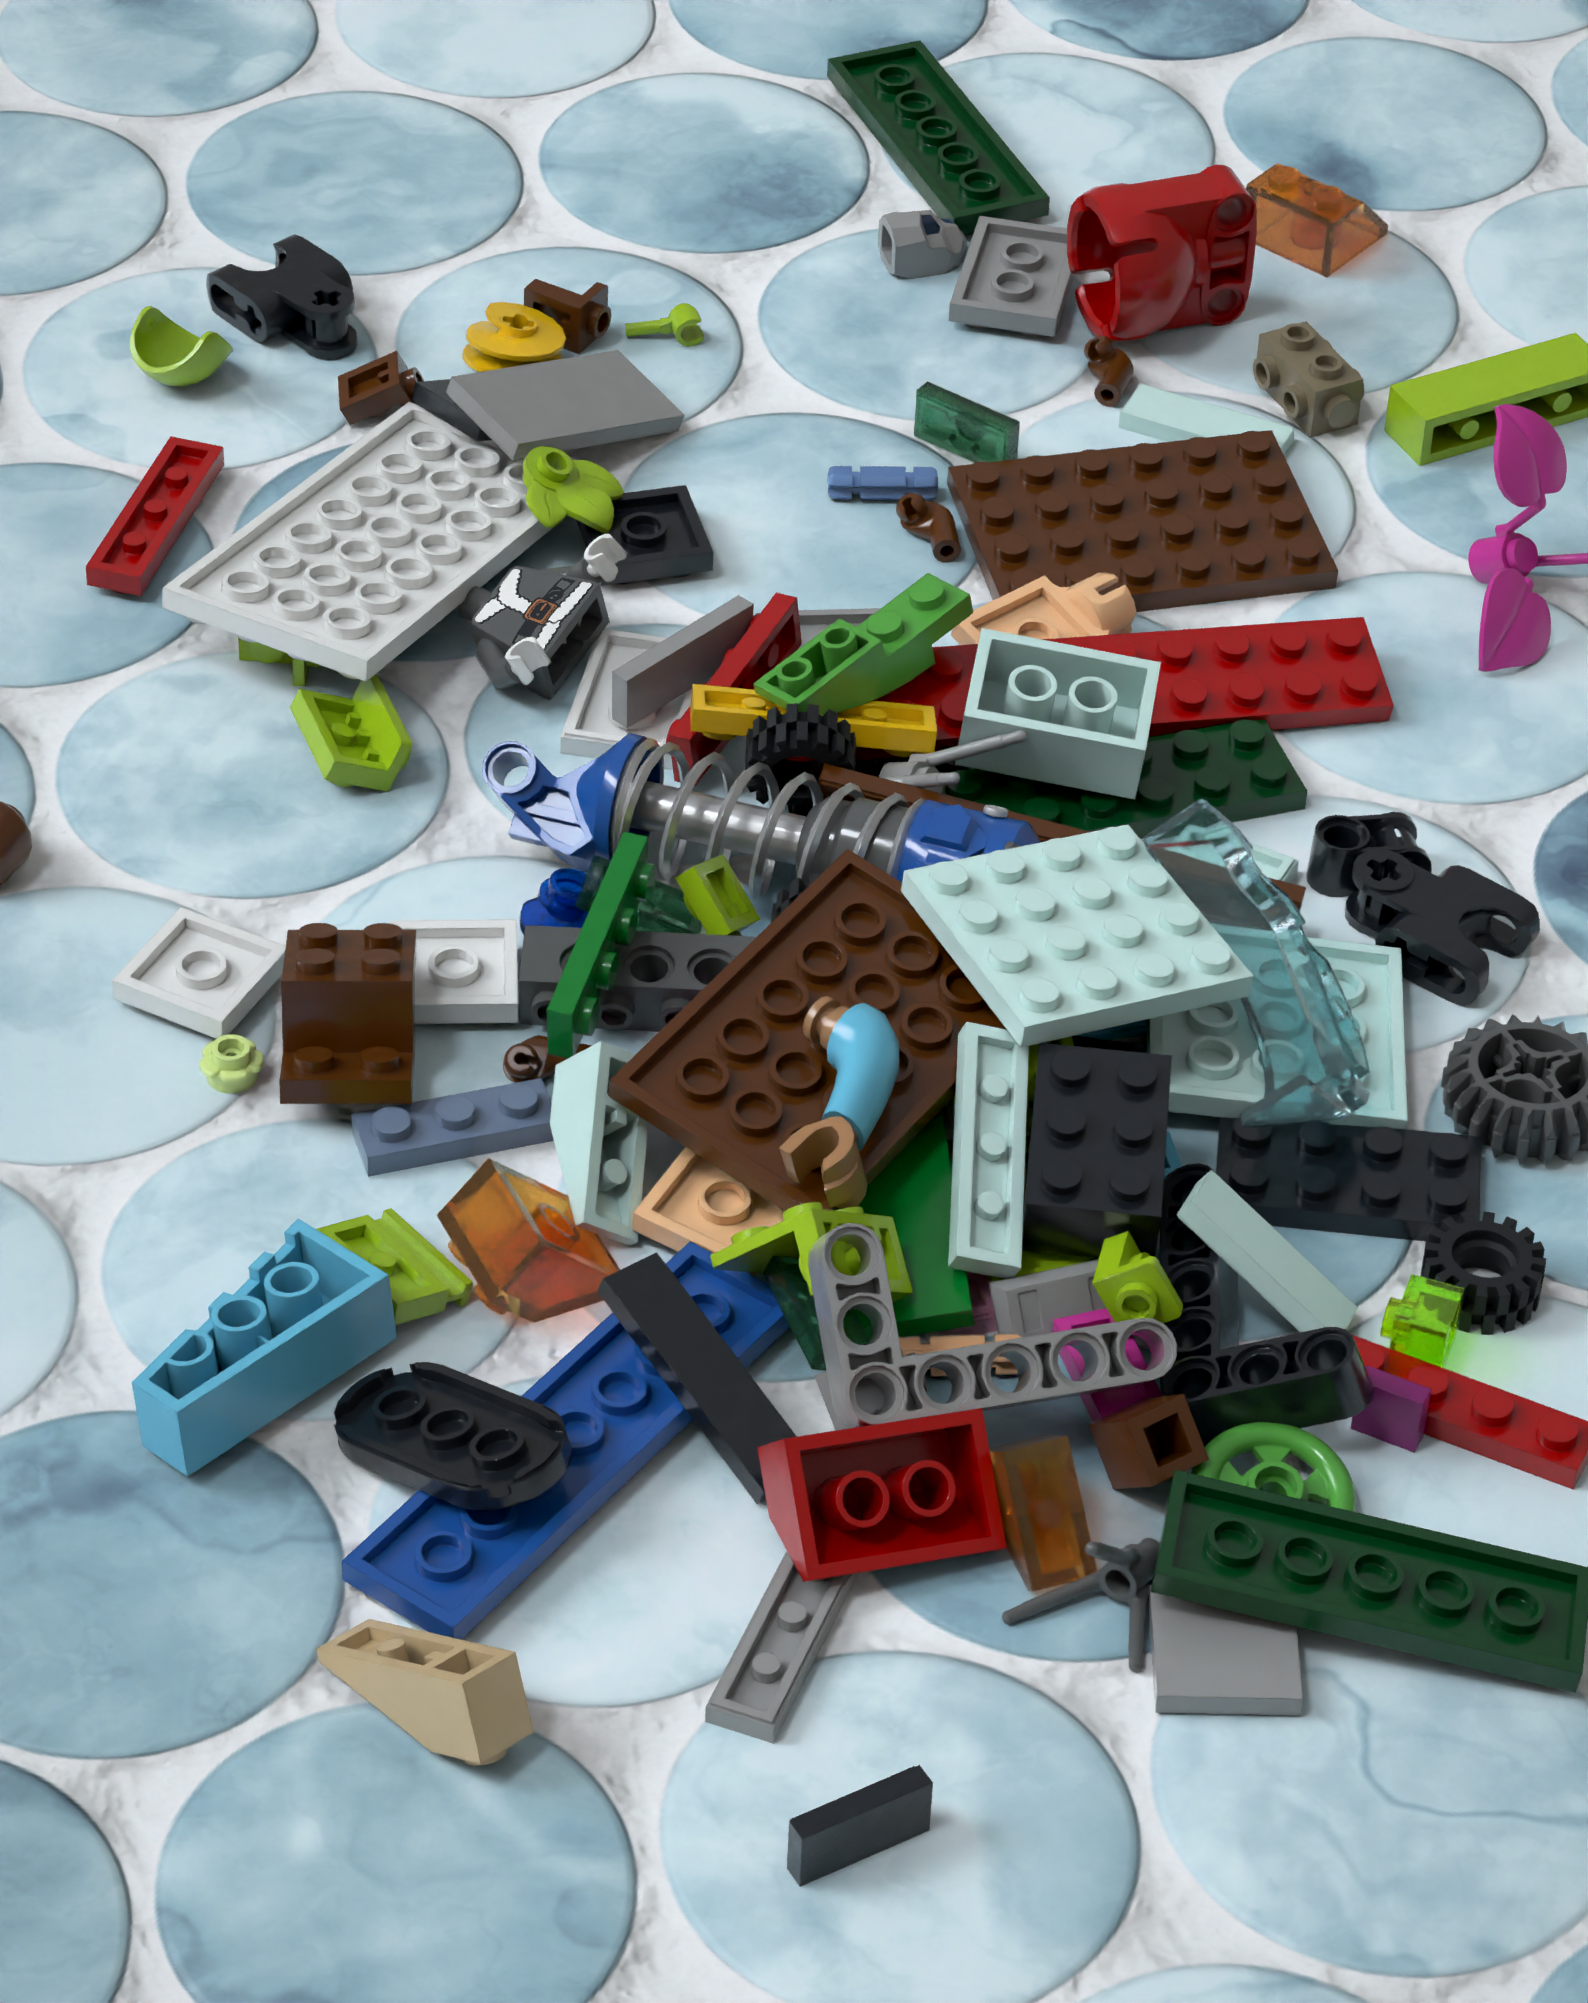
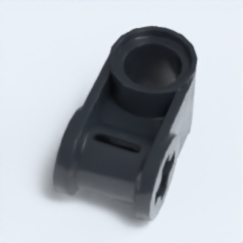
M1401 812L1363 816L1332 815L1318 821L1315 827L1306 878L1311 888L1320 894L1329 897H1345L1358 890L1352 880L1353 863L1359 855L1366 851L1375 849L1390 850L1401 854L1411 863L1429 872L1432 871V866L1425 850L1416 844L1417 828L1410 816ZM1394 829L1399 830L1401 837H1397ZM1392 872L1389 873V878L1393 879Z

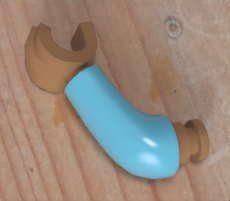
M825 996L817 1000L809 1009L804 1019L803 1034L806 1039L813 1043L821 1044L827 1050V1060L831 1067L837 1070L834 1088L821 1121L802 1127L792 1134L779 1149L788 1178L798 1184L812 1170L821 1167L822 1180L829 1208L836 1206L839 1209L859 1206L866 1195L868 1183L859 1151L863 1149L883 1113L899 1073V1040L886 1015L877 1008L866 1003H860L850 1008L842 1006L839 1001L832 997Z

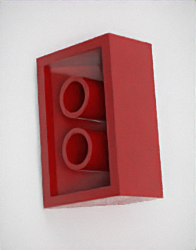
M982 1408L784 1438L757 1447L769 1518L803 1582L1007 1548Z

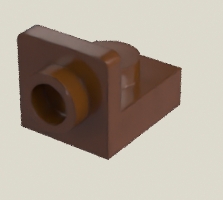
M534 279L524 288V306L546 314L563 328L566 337L563 348L565 350L580 354L597 338H601L610 325L612 314L610 307H608V285L596 282L583 295L538 279Z
M394 351L338 376L340 411L348 423L352 425L368 417L380 416L397 404L401 406L408 402L416 404L412 400L415 382H421L424 379L416 367L408 369L398 351Z

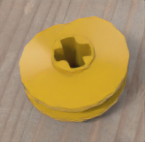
M495 302L490 303L485 311L489 321L474 323L467 329L466 340L470 344L465 346L462 353V359L470 368L477 372L562 359L560 352L564 348L566 337L563 328L553 318L536 309L517 303Z

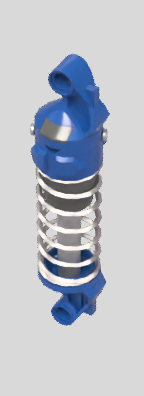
M628 733L600 757L562 777L552 775L526 745L517 741H505L495 745L488 751L483 760L482 767L485 782L500 801L514 814L508 833L514 840L548 847L560 860L581 872H586L605 865L609 866L623 832L647 836L648 843L652 832L662 834L658 861L659 871L665 879L672 877L678 870L687 840L708 845L705 861L724 854L729 863L731 850L754 856L749 877V892L755 900H758L766 893L776 861L796 865L797 878L800 877L805 885H809L810 873L820 872L822 874L846 849H849L902 882L905 870L934 865L938 862H948L987 854L996 850H1006L1040 843L1032 824L1008 818V810L1000 806L985 805L983 812L964 808L960 804L950 805L921 798L910 807L906 798L896 792L881 802L866 799L860 787L851 782L832 793L830 797L828 796L824 799L813 775L806 772L789 781L779 793L778 783L771 769L766 764L756 763L743 771L734 782L733 773L726 759L721 754L716 752L709 754L698 761L690 770L689 764L679 745L668 742L660 747L656 740ZM666 754L674 756L677 761L680 788L663 785V756ZM711 764L720 767L725 798L692 791L697 779L706 767ZM519 766L528 767V773L520 784L504 786V780L512 769ZM756 774L763 776L766 780L769 808L737 801L744 787ZM801 784L808 786L812 794L813 808L809 811L807 817L783 812L787 801ZM847 794L855 798L853 802L842 799Z

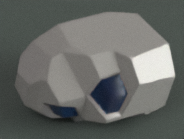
M931 210L892 212L883 215L879 220L878 246L881 260L889 274L909 279L941 275L958 268L962 263L966 252L967 240L963 232L950 219H939Z

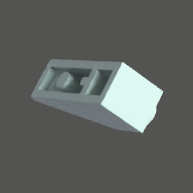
M600 1041L556 1065L550 1127L575 1225L631 1246L638 1242L639 1233L632 1230L633 1212L642 1202L649 1123L608 1096L609 1080L636 1054Z

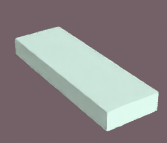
M1141 383L1120 411L1119 428L1166 442L1188 440L1194 437L1206 438L1241 434L1247 431L1272 430L1284 456L1293 444L1295 428Z
M1210 1170L1195 1184L1178 1211V1218L1299 1332L1323 1327L1347 1329L1358 1307L1213 1170Z

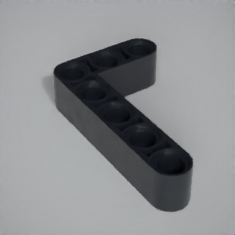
M1196 1163L1184 1165L1169 1173L1163 1183L1160 1222V1264L1181 1299L1183 1310L1179 1318L1164 1323L1173 1333L1177 1343V1357L1172 1368L1164 1376L1160 1377V1386L1164 1396L1184 1394L1204 1447L1222 1432L1246 1423H1279L1301 1429L1344 1420L1366 1409L1373 1399L1374 1387L1353 1335L1346 1329L1323 1327L1239 1345L1238 1274L1177 1216L1178 1211L1195 1184L1213 1169L1208 1165Z

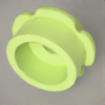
M236 1034L220 1036L207 1044L202 1051L204 1058L200 1060V1069L206 1076L208 1084L213 1089L223 1093H240L251 1088L256 1083L258 1072L264 1065V1056L261 1051L256 1050L255 1043Z

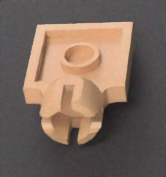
M1106 572L1097 573L1071 587H1058L1044 575L973 610V614L952 629L951 636L959 645L979 643L981 628L1037 639L1131 633L1132 627L1130 624H1132L1137 612L1134 600L1126 585L1103 596L1098 593L1118 582V577L1114 574Z
M685 1147L633 1212L632 1230L677 1252L691 1241L709 1252L715 1253L732 1245L731 1237L742 1230L759 1226L771 1227L784 1221L782 1215L784 1210Z

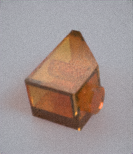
M1040 1435L990 1447L1006 1549L1027 1590L1033 1592L1073 1582L1097 1571L1095 1558L1085 1552V1545L1091 1539L1068 1436Z

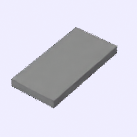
M619 350L452 376L446 390L449 397L511 460L525 458L531 449L539 446H548L567 451L679 431L685 416Z

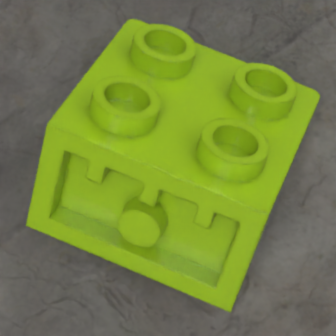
M820 1202L800 1204L783 1212L784 1221L771 1227L759 1226L742 1230L731 1237L732 1245L710 1255L713 1269L783 1276H794L801 1273L808 1284L810 1296H813L808 1268L809 1253L813 1244L822 1235L835 1227L846 1223H858L870 1228L880 1240L885 1257L892 1302L913 1294L893 1217L864 1214L862 1207H848L834 1211L823 1209V1205ZM835 1241L831 1248L833 1266L842 1274L855 1276L860 1267L858 1251L845 1241Z

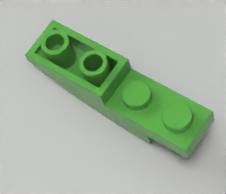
M927 573L857 627L839 618L753 683L755 693L786 710L787 704L798 703V712H807L808 704L819 705V715H824L828 709L836 713L880 698L911 681L935 664L932 644L973 614L971 596L969 593Z

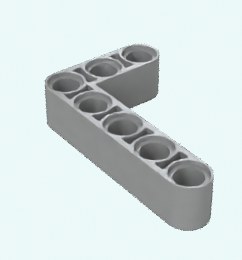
M846 1223L822 1235L813 1244L809 1253L808 1268L832 1405L837 1417L850 1428L982 1408L983 1411L1134 1387L1164 1376L1172 1368L1177 1357V1343L1173 1333L1164 1323L1153 1318H1138L902 1357L884 1252L876 1234L870 1228L861 1224ZM835 1241H845L858 1251L860 1267L855 1276L842 1274L833 1266L831 1248ZM849 1309L858 1310L869 1318L872 1325V1336L867 1345H858L846 1336L843 1329V1318ZM1130 1335L1142 1338L1149 1346L1151 1360L1145 1370L1133 1367L1126 1357L1125 1344ZM1063 1346H1071L1077 1349L1083 1357L1085 1371L1079 1381L1068 1379L1060 1370L1058 1355ZM997 1356L1009 1359L1016 1366L1018 1383L1013 1392H1005L999 1389L993 1382L991 1366ZM930 1367L944 1371L952 1384L951 1395L945 1404L931 1400L925 1392L923 1378ZM862 1378L871 1379L882 1388L884 1406L878 1415L864 1412L856 1401L855 1389Z

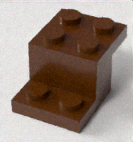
M311 923L302 926L299 930H288L281 978L283 1055L279 1079L280 1104H412L415 1063L416 930H402L401 927L390 923L372 924L365 927L364 930H338L331 924Z

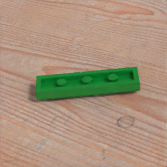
M623 832L547 1008L549 1055L563 1058L574 1056L583 1035L592 1036L596 1029L600 1013L599 997L602 989L612 990L619 968V949L621 945H631L637 928L638 904L640 901L648 902L654 890L657 869L656 865L648 863L647 836Z

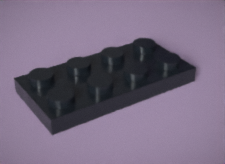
M1244 1114L1238 1118L1220 1117L1215 1173L1271 1226L1428 1242L1431 1230L1434 1227L1440 1229L1441 1221L1450 1216L1459 1224L1460 1214L1472 1211L1475 1221H1480L1481 1137L1396 1129L1383 1126L1335 1125L1321 1120H1311L1305 1123L1274 1121L1258 1114Z

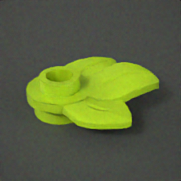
M539 446L531 449L523 461L524 472L522 477L528 489L525 496L526 503L534 516L547 529L561 523L567 515L604 534L608 533L614 518L612 500L619 499L624 494L619 481L603 467L586 460H572L560 449L548 446Z

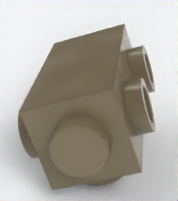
M1307 321L1289 324L1283 328L1259 334L1257 358L1253 363L1254 379L1258 386L1265 390L1284 409L1286 415L1293 419L1310 438L1358 424L1360 403L1364 396L1363 378Z

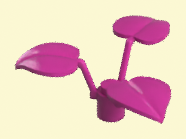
M1509 404L1494 407L1497 418L1493 455L1495 477L1501 493L1508 501L1518 507L1528 508L1508 523L1497 525L1495 527L1496 536L1476 540L1469 550L1468 563L1472 575L1480 583L1488 584L1483 601L1479 632L1478 670L1482 672L1532 664L1539 660L1547 650L1551 635L1550 612L1543 597L1532 592L1533 580L1526 577L1530 571L1538 566L1588 564V553L1538 556L1537 547L1530 538L1520 533H1514L1516 529L1545 508V494L1556 493L1563 488L1566 481L1567 462L1561 438L1551 424L1532 410Z

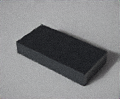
M920 1765L913 1766L790 1819L787 1854L788 1871L801 1887L929 1831L933 1782Z

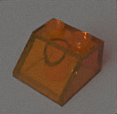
M1276 163L1246 185V190L1256 202L1257 207L1256 245L1326 278L1387 234L1388 224L1364 202L1343 193L1337 187L1325 185L1307 177L1293 167Z
M490 1158L482 1164L437 1214L438 1219L451 1238L448 1243L449 1250L459 1262L469 1268L478 1283L474 1287L476 1295L488 1308L500 1315H504L509 1311L535 1323L604 1301L597 1292L603 1278L620 1270L599 1235L575 1225L568 1195Z

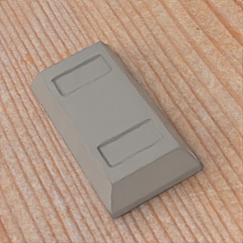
M1099 1259L990 1282L989 1286L998 1334H1018L1021 1337L1052 1333L1053 1319L1105 1309L1103 1301L1092 1284Z

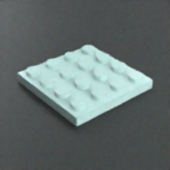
M1128 824L1064 838H1054L1045 842L1006 850H996L991 853L968 858L938 862L934 865L904 871L901 892L1020 1047L1244 998L1250 995L1253 974Z
M1213 926L1253 974L1250 995L1244 998L1147 1019L1146 1053L1172 1055L1168 1107L1170 1112L1238 1118L1244 1114H1258L1274 1121L1305 1123L1311 1120H1321L1335 1125L1383 1126L1406 1129L1408 1116L1401 948Z

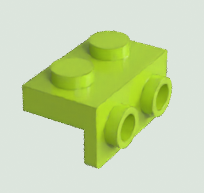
M375 674L367 682L361 680L352 699L299 688L290 709L324 779L341 787H352L355 785L389 792L398 772L409 761L412 741L379 676Z

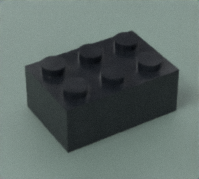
M1039 1043L1023 1209L1022 1251L1099 1259L1104 1239L1129 1231L1140 1252H1146L1150 1256L1155 1257L1162 1214L1172 1055Z

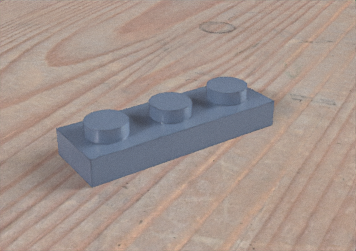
M542 1078L412 1102V1104H401L353 1113L352 1133L369 1177L554 1141L550 1127L552 1103Z

